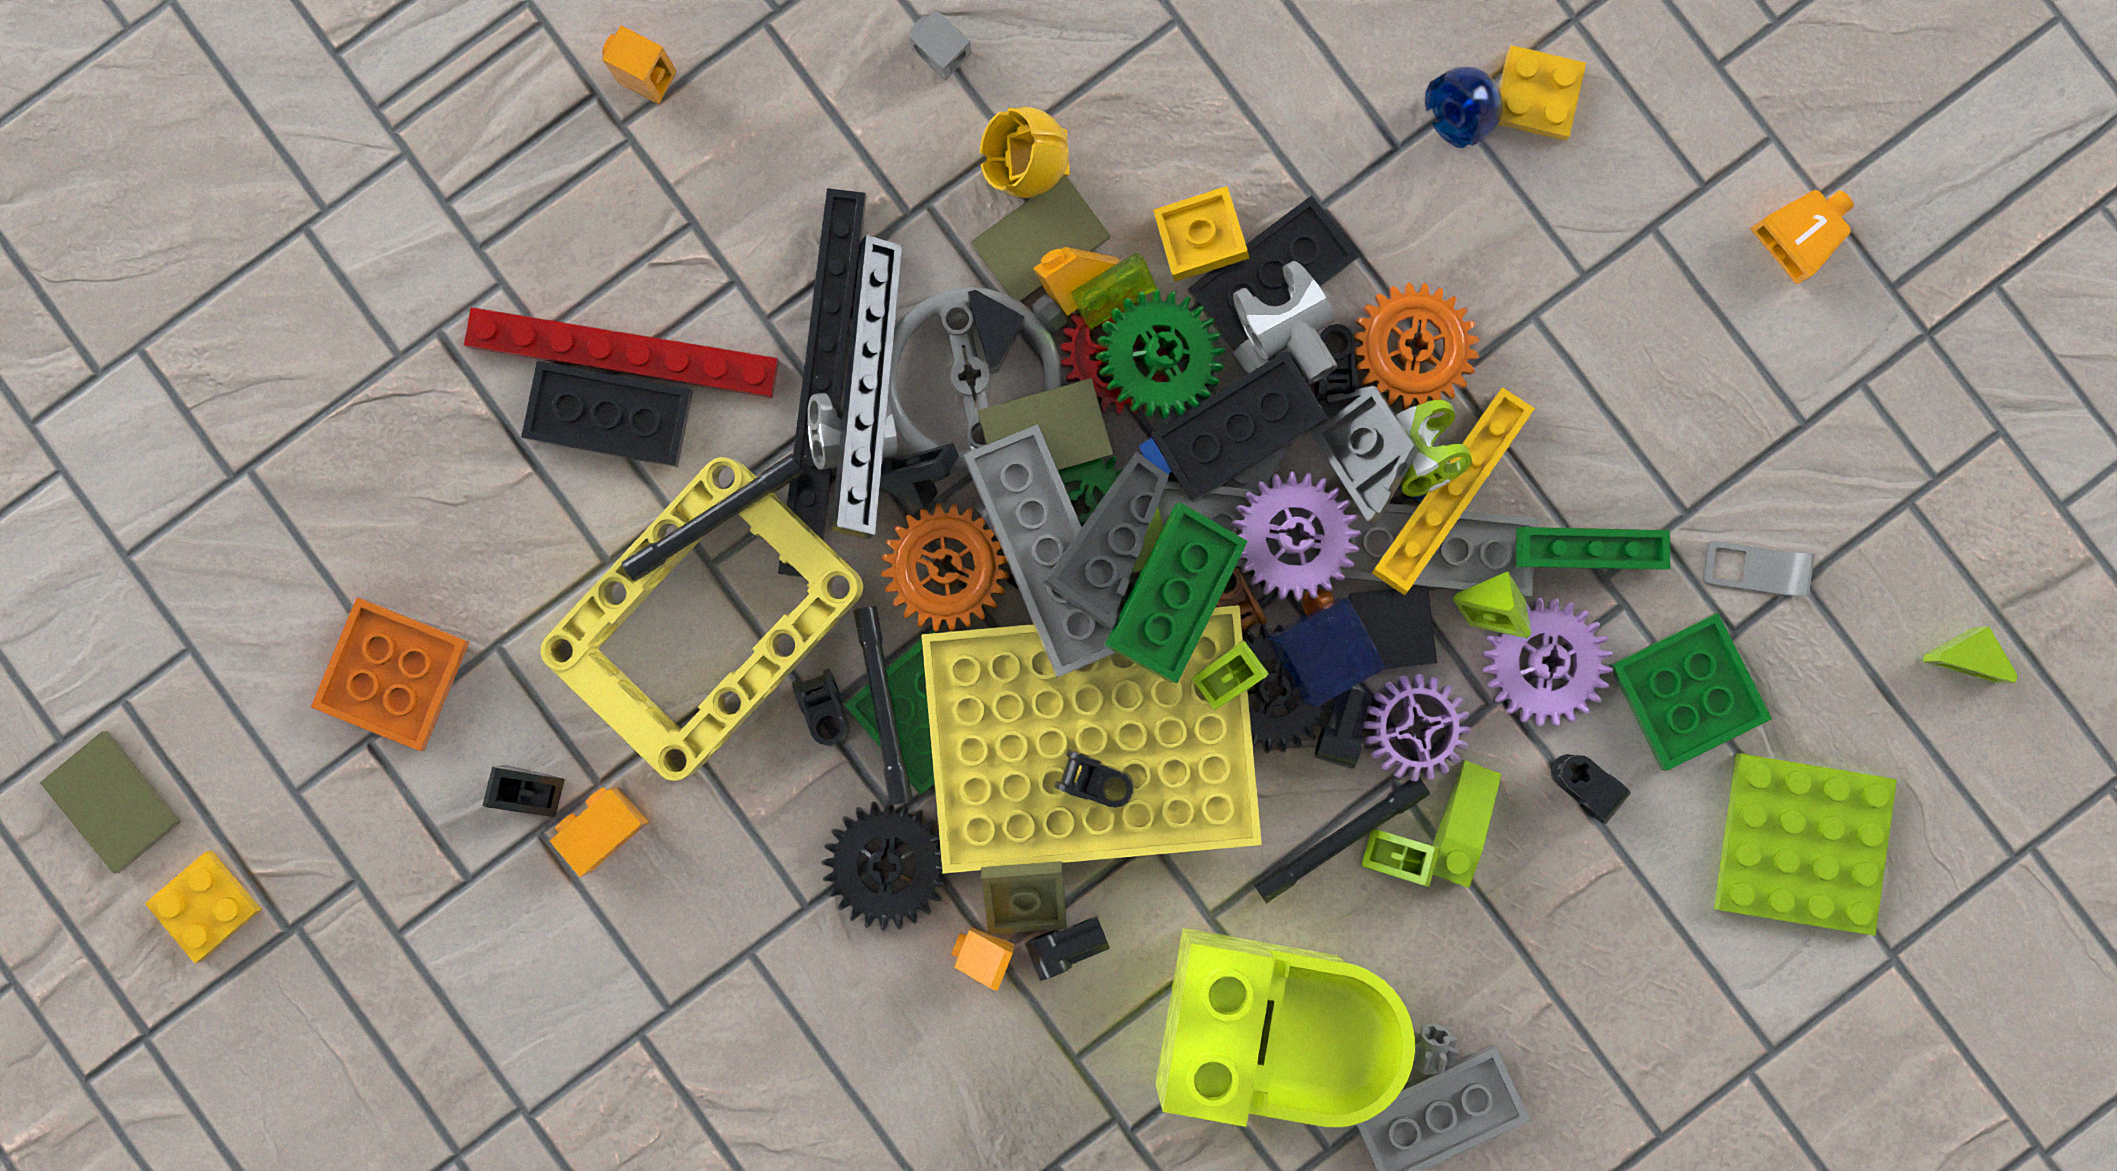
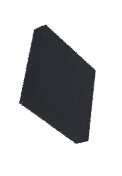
M1411 587L1405 596L1396 589L1348 594L1357 672L1437 663L1428 587Z

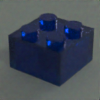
M1348 597L1336 598L1270 635L1306 704L1309 706L1318 707L1386 669Z

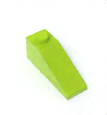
M1463 760L1432 844L1440 848L1433 875L1467 888L1470 887L1484 848L1502 774Z

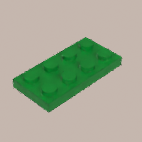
M1181 502L1176 503L1104 646L1168 682L1177 684L1248 541Z

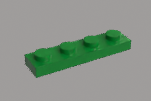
M1516 528V568L1670 569V530Z

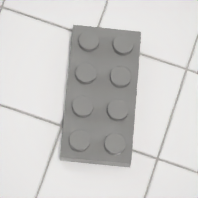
M1491 1045L1456 1061L1454 1066H1445L1443 1074H1428L1405 1085L1390 1106L1375 1117L1356 1124L1377 1171H1423L1531 1120L1497 1047Z

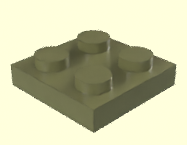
M1062 861L981 867L988 934L1067 929Z

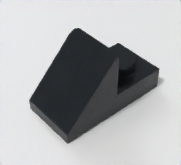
M954 443L887 460L881 467L879 487L920 509H927L938 493L934 482L946 478L950 474V469L960 457Z

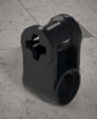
M1329 325L1319 334L1324 344L1327 335H1337L1343 341L1344 347L1341 353L1330 352L1338 367L1328 376L1314 383L1317 401H1323L1325 397L1334 394H1351L1358 389V373L1355 365V340L1353 333L1344 325Z
M830 668L825 669L823 675L804 682L799 680L793 681L792 687L795 697L805 716L813 739L819 744L830 747L839 746L844 743L849 736L850 727L841 703L842 700L837 683ZM833 717L839 723V733L833 739L826 740L821 734L820 727L824 720Z
M1070 749L1067 750L1068 762L1061 781H1056L1054 788L1082 799H1090L1108 807L1117 808L1129 802L1134 794L1135 786L1133 779L1128 773L1106 765L1102 761ZM1081 765L1082 768L1077 779V782L1075 783L1074 780L1079 769V766ZM1118 777L1126 783L1127 793L1122 799H1112L1106 794L1105 783L1109 778Z
M1564 754L1555 759L1551 766V776L1556 785L1576 800L1584 811L1603 824L1608 823L1631 794L1624 784L1605 772L1586 756ZM1571 765L1577 766L1575 769L1578 775L1577 779H1570L1573 775L1569 769Z

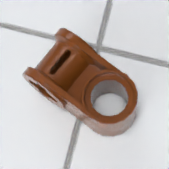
M1235 567L1232 573L1233 586L1230 591L1222 593L1216 607L1239 605L1240 616L1249 612L1248 615L1241 618V629L1243 632L1256 624L1265 625L1267 620L1255 596L1250 592L1241 572Z

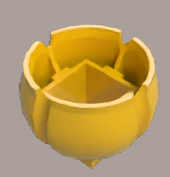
M1027 106L1008 108L1006 112H998L985 128L981 140L980 153L984 154L987 160L981 164V169L987 182L995 189H999L1009 196L1029 198L1049 191L1061 178L1070 175L1067 129L1061 128L1055 118L1041 109Z

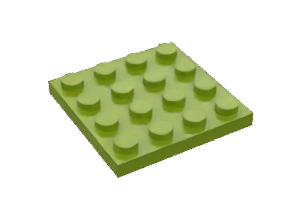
M1736 753L1714 909L1876 936L1897 779Z

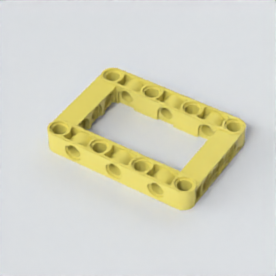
M720 457L710 461L557 624L541 644L540 652L544 663L644 758L660 776L672 781L681 780L696 773L854 606L863 592V582L859 574L774 493H770L740 512L739 515L752 527L750 531L755 536H760L780 554L778 558L783 563L790 564L809 582L807 584L809 595L791 613L784 614L752 648L755 652L739 669L730 672L698 706L700 711L684 727L680 728L599 650L703 537L668 558L663 565L636 582L629 577L622 565V561L650 543L657 542L665 537L666 531L670 526L681 527L757 478L744 464L730 458ZM729 467L733 470L735 479L732 486L724 489L719 484V474L723 469ZM838 576L845 577L850 585L849 593L842 599L836 597L832 592V583ZM618 582L624 585L627 592L625 600L620 604L612 596L613 587ZM783 634L792 636L795 641V650L789 656L781 653L778 647V641ZM564 640H567L573 649L572 656L567 661L559 653L560 644ZM730 691L736 693L741 701L740 708L736 713L729 711L725 706V696ZM675 749L681 750L686 756L687 762L683 770L676 768L672 763L671 755Z

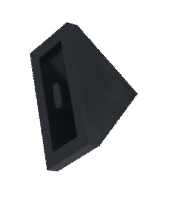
M977 290L968 291L969 304L990 374H994L999 371L1025 324V316Z
M509 765L492 766L482 806L556 817L565 779Z

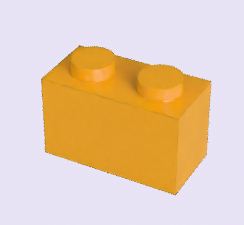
M620 25L616 34H611L607 38L603 46L602 60L618 84L660 104L677 73L663 46Z
M601 787L585 801L588 806L587 809L577 817L574 813H571L554 828L558 834L549 842L579 877L590 874L649 823L619 787L610 788L609 790Z

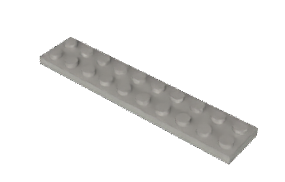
M1167 481L1157 508L1160 511L1163 527L1175 504L1181 502L1239 535L1241 531L1231 526V522L1234 520H1244V517L1236 510V507L1238 505L1251 507L1246 499L1247 492H1251L1259 497L1261 495L1259 490L1219 486L1195 502H1191L1179 482ZM1336 498L1335 502L1339 503L1350 499ZM1350 500V505L1343 511V514L1358 516L1355 521L1348 525V529L1361 532L1359 536L1349 539V543L1359 547L1360 550L1357 553H1347L1345 555L1354 563L1352 568L1339 567L1345 579L1385 583L1372 574V572L1418 506L1388 504L1379 521L1372 525L1366 520L1355 501ZM1288 508L1292 517L1308 519L1312 515L1302 509ZM1464 511L1412 586L1463 591L1508 571L1523 596L1532 597L1534 568H1516V528L1538 527L1539 519ZM1278 512L1270 520L1269 524L1281 526L1286 521L1284 512ZM1314 518L1311 524L1315 529V534L1323 535L1319 521ZM1297 526L1290 532H1284L1286 536L1292 538V545L1296 546L1301 540H1308L1305 536L1299 534V527ZM1270 530V532H1269V533L1279 534L1278 532L1271 531V530ZM1266 538L1269 550L1275 556L1280 548L1276 540ZM1314 548L1306 550L1304 552L1306 563L1311 562L1319 554L1320 550ZM1283 553L1277 559L1287 565H1301L1298 555ZM1239 559L1235 567L1241 568L1247 562L1246 559Z

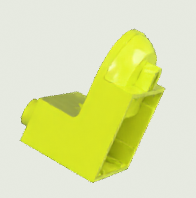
M1182 928L1155 1083L1163 1112L1244 1127L1247 1126L1248 1114L1322 1127H1346L1375 1117L1390 1106L1398 1097L1412 1070L1415 1055V1036L1411 1018L1404 1003L1394 989L1383 979L1366 968L1345 962L1338 955ZM1263 1026H1264V1032H1263V1038H1262L1260 1056H1259V1061H1258V1055H1259V1049H1260L1262 1031H1263Z

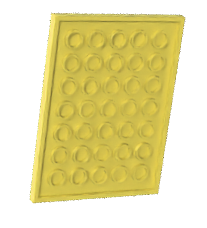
M1239 605L1216 607L1177 684L1168 682L1118 653L1056 678L1034 624L922 634L943 873L981 870V867L1057 861L1066 863L1262 845L1248 692L1245 690L1217 710H1214L1191 679L1232 647L1243 641ZM1070 749L1102 761L1106 765L1128 773L1133 779L1135 786L1134 794L1129 802L1117 808L1108 807L1090 799H1082L1054 788L1056 781H1061L1068 762L1067 750ZM1081 765L1079 766V769H1078V771H1077V774H1076V777H1075V780H1074L1075 783L1077 782V779H1078V777H1079V774H1080V771H1081V768H1082ZM1118 777L1109 778L1105 783V792L1112 799H1122L1127 793L1126 783Z

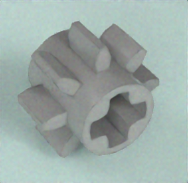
M1423 1024L1420 1034L1414 1032V1063L1420 1071L1427 1074H1443L1446 1064L1449 1066L1455 1065L1459 1052L1455 1049L1457 1038L1451 1037V1033L1445 1027L1438 1024Z

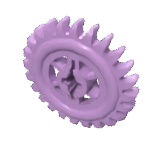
M1291 471L1288 474L1286 484H1283L1279 476L1275 474L1272 477V489L1262 481L1258 483L1260 497L1251 492L1246 493V499L1251 507L1242 505L1236 507V510L1244 517V520H1234L1231 522V526L1240 530L1241 534L1238 536L1248 541L1239 558H1245L1247 561L1240 568V572L1254 571L1250 581L1252 586L1262 580L1265 581V595H1268L1277 587L1279 599L1284 600L1288 591L1292 590L1295 600L1299 602L1302 599L1303 590L1306 589L1310 597L1316 599L1318 596L1317 585H1320L1327 592L1332 591L1329 578L1332 577L1335 580L1343 581L1345 576L1341 573L1339 567L1352 568L1354 566V563L1345 555L1347 553H1357L1360 550L1359 547L1349 543V539L1359 536L1361 532L1348 529V525L1355 521L1358 516L1343 514V511L1350 505V500L1336 503L1335 499L1340 489L1337 487L1325 493V478L1321 479L1314 487L1311 486L1310 473H1306L1301 483H1297L1295 473ZM1288 508L1302 509L1312 515L1308 519L1292 517ZM1278 512H1284L1286 521L1281 526L1269 524L1270 520ZM1314 518L1319 521L1323 535L1315 534V529L1311 524ZM1295 526L1299 527V534L1308 539L1301 540L1296 546L1292 545V538L1284 533L1290 532ZM1270 530H1271V531L1278 532L1279 534H1274V533H1269V532H1270ZM1266 538L1276 540L1280 550L1275 556L1270 552ZM1309 548L1320 550L1319 554L1311 562L1306 563L1304 555L1306 550ZM1283 553L1298 555L1301 565H1287L1277 559Z
M1536 598L1533 604V611L1526 603L1532 632L1527 639L1500 633L1499 636H1487V641L1494 646V650L1484 651L1483 656L1493 660V664L1484 667L1483 672L1494 674L1495 678L1488 682L1487 687L1500 688L1495 701L1502 702L1508 699L1509 703L1506 709L1508 714H1512L1520 708V719L1522 722H1527L1530 716L1534 714L1536 725L1543 726L1548 715L1552 725L1559 726L1561 714L1569 722L1576 721L1574 708L1583 714H1588L1590 710L1585 703L1586 699L1595 703L1601 702V698L1595 693L1594 688L1606 689L1609 687V684L1600 679L1599 676L1600 674L1613 672L1612 668L1601 664V660L1611 657L1613 653L1599 650V646L1608 640V636L1594 637L1593 633L1600 626V623L1593 622L1585 625L1584 622L1589 613L1587 610L1573 616V602L1567 603L1560 611L1558 598L1551 599L1547 609L1543 604V599ZM1542 634L1541 645L1534 648L1526 643L1530 638ZM1558 637L1563 639L1571 650L1567 651L1562 646L1557 645ZM1523 647L1529 652L1527 658V668L1520 670L1519 656ZM1573 654L1574 669L1570 676L1567 671L1570 667V655ZM1549 656L1550 659L1556 660L1555 667L1549 668L1548 665L1542 664V658ZM1530 672L1536 677L1535 688L1524 679L1523 674ZM1562 677L1567 681L1563 686L1551 691L1553 679Z

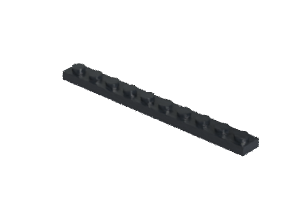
M827 188L793 451V456L801 466L804 474L789 483L787 506L823 541L833 468L820 470L814 464L808 436V404L813 394L826 393L839 417L867 199L865 192ZM779 561L778 574L803 577L790 564Z

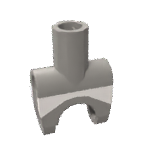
M1292 261L1283 266V274L1289 286L1287 290L1290 295V300L1286 304L1268 306L1262 303L1256 296L1253 297L1246 288L1235 292L1233 299L1244 330L1259 355L1266 360L1286 349L1309 385L1325 378L1338 367L1317 332L1334 323L1335 315L1329 301L1316 281L1301 264Z
M826 393L813 394L808 404V436L811 454L815 466L820 470L836 468L838 466L842 420L838 417L836 409H833L831 400ZM887 402L882 461L894 459L898 448L895 424L889 402ZM880 492L878 497V503H881Z

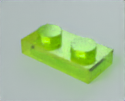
M1136 252L1076 288L1071 294L1085 324L1092 329L1112 317L1111 311L1114 308L1122 311L1123 301L1126 298H1130L1132 303H1135L1139 292L1143 291L1146 296L1155 291L1157 286L1144 257Z

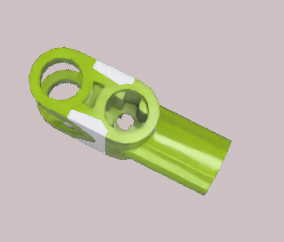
M1444 400L1428 401L1397 414V417L1420 449L1400 483L1404 494L1412 497L1427 494L1444 486L1467 471L1471 465L1472 458L1469 449L1465 445L1451 444L1446 447L1445 445L1432 447L1437 437L1444 433L1445 429L1451 426L1455 420V412L1449 402ZM1444 412L1440 417L1430 418V416L1436 413ZM1461 457L1458 461L1449 463L1451 459Z

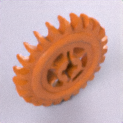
M1408 282L1404 287V294H1401L1395 286L1389 289L1390 299L1383 294H1377L1375 300L1379 308L1370 304L1365 305L1363 310L1370 319L1357 318L1355 324L1361 327L1364 332L1353 333L1354 340L1362 344V346L1355 348V356L1363 357V361L1356 365L1357 372L1367 370L1369 373L1362 381V385L1365 386L1376 382V387L1381 393L1384 391L1388 392L1387 402L1389 405H1392L1398 397H1401L1403 410L1409 408L1413 399H1415L1417 405L1426 403L1427 398L1431 401L1441 400V393L1449 400L1453 399L1455 392L1452 384L1460 389L1466 387V381L1461 373L1467 375L1475 373L1474 368L1467 360L1479 358V354L1469 348V346L1479 342L1477 336L1468 335V331L1475 327L1476 324L1474 321L1464 322L1462 320L1468 309L1464 307L1455 310L1454 305L1457 301L1455 296L1446 301L1442 300V288H1438L1433 295H1430L1429 287L1426 283L1421 285L1418 293L1415 292L1413 285ZM1412 319L1411 328L1405 332L1395 326L1401 321ZM1427 322H1430L1439 331V335L1432 337V334L1426 330ZM1391 331L1398 340L1395 343L1394 351L1388 353L1387 340ZM1413 338L1416 341V348L1422 349L1414 358L1412 349L1406 347ZM1442 339L1443 354L1439 361L1431 354L1435 347L1434 342ZM1395 357L1404 366V371L1397 367L1391 358ZM1424 361L1435 366L1434 369L1419 374L1420 365Z
M940 503L936 504L934 515H930L926 509H920L921 519L918 521L911 515H907L908 529L900 526L894 527V530L900 537L899 541L886 540V544L894 550V553L885 554L881 557L884 562L892 565L891 568L881 572L882 577L893 579V582L885 587V592L899 593L892 605L898 607L905 603L907 604L904 612L905 619L910 618L916 612L919 613L917 621L919 627H922L931 618L933 630L936 632L939 630L942 621H946L950 631L954 632L957 619H961L964 625L970 628V614L972 613L981 620H984L983 605L993 609L997 608V604L992 599L991 594H1005V590L997 584V580L1010 578L1007 572L999 569V566L1008 564L1005 556L997 555L1002 550L999 541L992 542L995 534L991 529H983L986 524L985 520L980 517L976 521H972V508H968L962 516L959 515L956 503L952 504L948 513H944ZM945 538L957 540L967 548L958 554L952 549L946 548ZM940 540L941 549L933 553L923 550L925 546L933 541ZM969 553L973 556L974 571L965 568L962 559ZM922 556L931 559L932 562L923 559ZM948 559H951V564L958 573L947 572L944 577H940L941 572L934 563L945 564ZM917 563L926 566L929 576L921 582L918 579ZM963 574L969 575V578L964 577V576H962V575H963ZM934 581L939 586L946 588V596L934 594L923 586ZM960 581L968 584L966 588L951 595V586L956 585Z

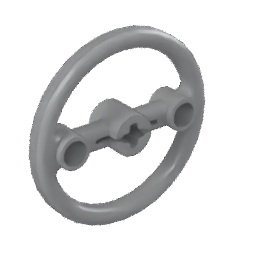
M958 288L935 294L918 303L904 315L894 328L888 402L896 432L911 448L921 452L941 445L925 437L908 419L898 395L897 369L901 353L915 330L934 315H940L944 330L950 337L955 360L950 372L952 386L955 393L963 398L969 424L967 429L969 450L957 451L960 457L952 466V468L968 469L963 457L965 453L985 446L977 444L972 439L974 430L981 426L977 410L989 407L986 393L990 387V373L987 365L977 355L973 337L974 319L968 300V291L977 290L1025 316L1023 327L1033 338L1043 361L1045 375L1044 391L1061 387L1062 381L1060 358L1055 342L1035 313L1020 301L1004 293L985 288ZM956 313L966 315L969 318L968 325L962 330L951 329L947 323L952 315ZM963 348H966L970 369L973 370L975 376H981L976 378V385L974 386L979 405L978 409H975L971 387H968L966 381H960L966 378L965 372L967 371Z

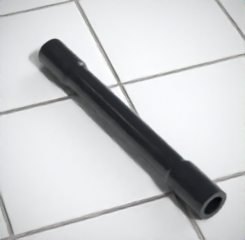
M789 454L764 470L753 481L659 541L650 543L622 561L625 571L634 582L638 581L663 565L668 558L768 494L777 492L802 476L804 472L795 457Z
M877 606L855 609L853 613L859 644L862 647L883 755L884 777L889 803L891 806L912 802L913 796L908 769L903 759L882 648L883 637Z
M1420 777L1418 781L1408 780L1390 792L1384 800L1289 863L1279 866L1253 885L1267 904L1294 886L1299 879L1398 814L1404 813L1430 795L1428 788Z

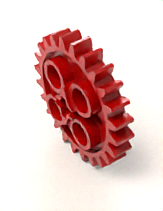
M1126 288L1123 298H1118L1115 290L1110 289L1108 301H1104L1098 295L1094 298L1095 307L1092 308L1087 303L1081 307L1084 314L1083 317L1075 314L1070 316V320L1076 326V329L1064 328L1063 335L1072 340V342L1063 343L1060 346V351L1071 354L1070 357L1061 360L1062 367L1073 368V371L1066 376V381H1083L1091 378L1097 399L1102 401L1101 412L1105 413L1109 405L1112 404L1115 405L1117 416H1121L1124 406H1131L1132 400L1128 398L1121 403L1118 402L1117 398L1121 390L1119 388L1108 390V384L1099 380L1097 376L1098 370L1101 367L1108 366V363L1099 360L1091 361L1089 356L1107 351V349L1094 344L1090 339V334L1097 328H1103L1102 324L1106 321L1116 324L1112 319L1111 311L1114 308H1118L1121 312L1125 313L1123 301L1126 298H1130L1132 303L1137 306L1136 299H1132L1130 288ZM1152 327L1156 334L1169 331L1166 328ZM1136 338L1133 349L1144 346L1139 338ZM1165 348L1156 351L1159 357L1168 355V351ZM1181 357L1180 361L1186 360L1187 357ZM1140 358V359H1133L1134 362H1135V364H1136L1139 360H1141V358ZM1177 365L1180 371L1183 373L1184 369ZM1154 374L1151 379L1155 382H1168L1163 374ZM1138 409L1135 412H1132V414L1137 415Z

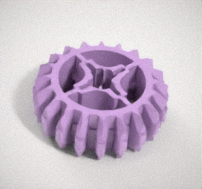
M1422 674L1414 675L1412 687L1407 676H1400L1398 678L1399 690L1392 682L1385 683L1384 687L1389 696L1386 697L1379 692L1373 694L1374 700L1380 704V707L1378 709L1374 706H1368L1367 713L1374 715L1375 721H1365L1363 726L1365 729H1374L1375 735L1365 737L1364 743H1378L1379 747L1372 750L1370 756L1376 759L1385 755L1386 758L1380 767L1386 771L1396 763L1394 776L1397 778H1402L1407 768H1409V778L1411 781H1418L1421 769L1427 780L1434 779L1435 772L1433 766H1436L1438 771L1443 774L1449 772L1448 765L1444 759L1447 758L1453 763H1458L1460 757L1453 752L1454 747L1458 749H1467L1468 747L1465 741L1458 740L1459 734L1471 733L1470 727H1459V720L1469 717L1468 711L1456 713L1454 709L1461 705L1463 702L1462 698L1455 697L1448 701L1447 697L1452 692V687L1445 685L1437 692L1439 679L1431 677L1426 687H1424ZM1414 694L1422 695L1438 705L1443 714L1431 717L1426 716L1422 712L1420 704H1416ZM1402 699L1404 704L1401 707L1403 713L1402 720L1398 725L1386 729V722L1391 709ZM1415 716L1417 717L1416 722H1434L1432 725L1424 726V729L1419 731L1418 739H1415L1416 734L1399 733V731L1406 730L1414 724L1413 718ZM1446 726V734L1442 745L1433 755H1430L1429 750L1432 749L1430 739L1432 734ZM1407 739L1413 751L1417 752L1419 760L1411 761L1402 757L1393 749L1389 741Z

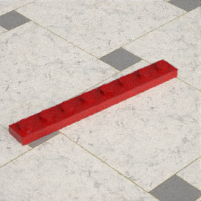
M470 307L464 339V346L472 349L773 398L779 360L775 357Z

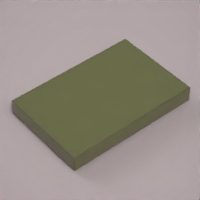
M1066 176L1061 178L1052 189L1030 198L973 239L971 245L1007 294L1022 303L1043 288L1033 268L1041 263V259L1045 254L1055 249H1062L1063 247L1092 252L1108 241L1111 235Z
M1091 378L977 410L986 445L1038 424L1057 470L1113 455Z
M101 731L40 782L113 874L120 873L181 822L108 731Z

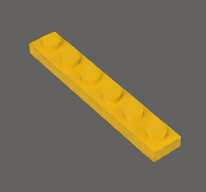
M1502 387L1462 443V445L1469 449L1472 458L1470 467L1462 475L1449 483L1427 493L1379 561L1372 574L1404 596L1528 420L1535 409L1534 407ZM1461 457L1453 458L1450 460L1449 463L1456 462Z

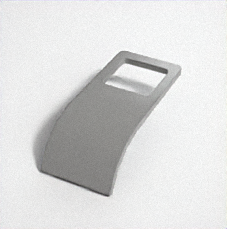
M1710 541L1707 547L1703 581L1709 584L1766 593L1809 597L1815 554L1784 552ZM1717 548L1745 552L1746 557L1741 582L1713 577Z

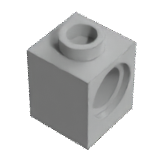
M937 10L929 17L926 15L921 17L910 31L912 35L909 38L912 50L945 81L972 54L970 40Z

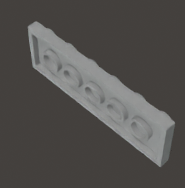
M1038 424L965 453L963 456L1056 678L1116 653L1104 645L1119 617L1118 612H1116L1117 616L1113 627L1108 630L1043 583L1082 527Z

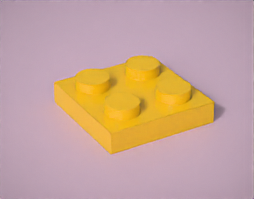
M1511 45L1507 52L1491 123L1566 141L1570 137L1586 62Z
M1228 186L1153 209L1174 282L1249 259L1248 250Z
M212 850L205 851L144 903L195 964L207 958L262 910Z

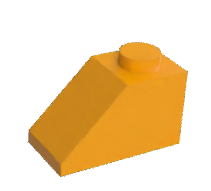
M1069 247L1048 252L1042 257L1041 263L1033 268L1048 296L1055 301L1066 316L1132 273L1126 264L1114 256Z
M971 926L967 935L959 933L951 955L958 958L954 968L983 985L998 991L1012 957L1015 944Z

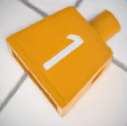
M1815 189L1766 216L1752 226L1750 230L1796 285L1813 276L1850 234L1851 229L1842 217L1854 208V203L1850 196L1842 190H1838L1826 199L1820 191Z

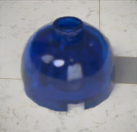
M1477 67L1453 68L1430 81L1425 91L1426 111L1432 109L1434 116L1439 121L1431 124L1446 142L1457 148H1464L1467 145L1474 146L1487 138L1495 130L1503 114V100L1499 87L1486 72Z

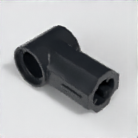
M1339 685L1336 691L1338 695L1334 698L1332 705L1333 712L1330 713L1325 728L1321 729L1314 757L1354 769L1363 744V735L1361 733L1367 716V708L1370 706L1373 695L1358 689Z
M1097 916L1059 932L1058 930L1046 932L1025 942L1040 981L1064 973L1073 967L1072 964L1110 949Z

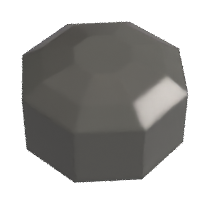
M1043 295L1033 304V312L1050 333L1057 334L1068 325V318L1048 295Z

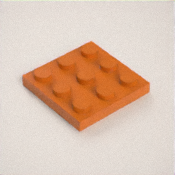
M356 597L311 704V708L415 750L425 751L470 641L363 598Z

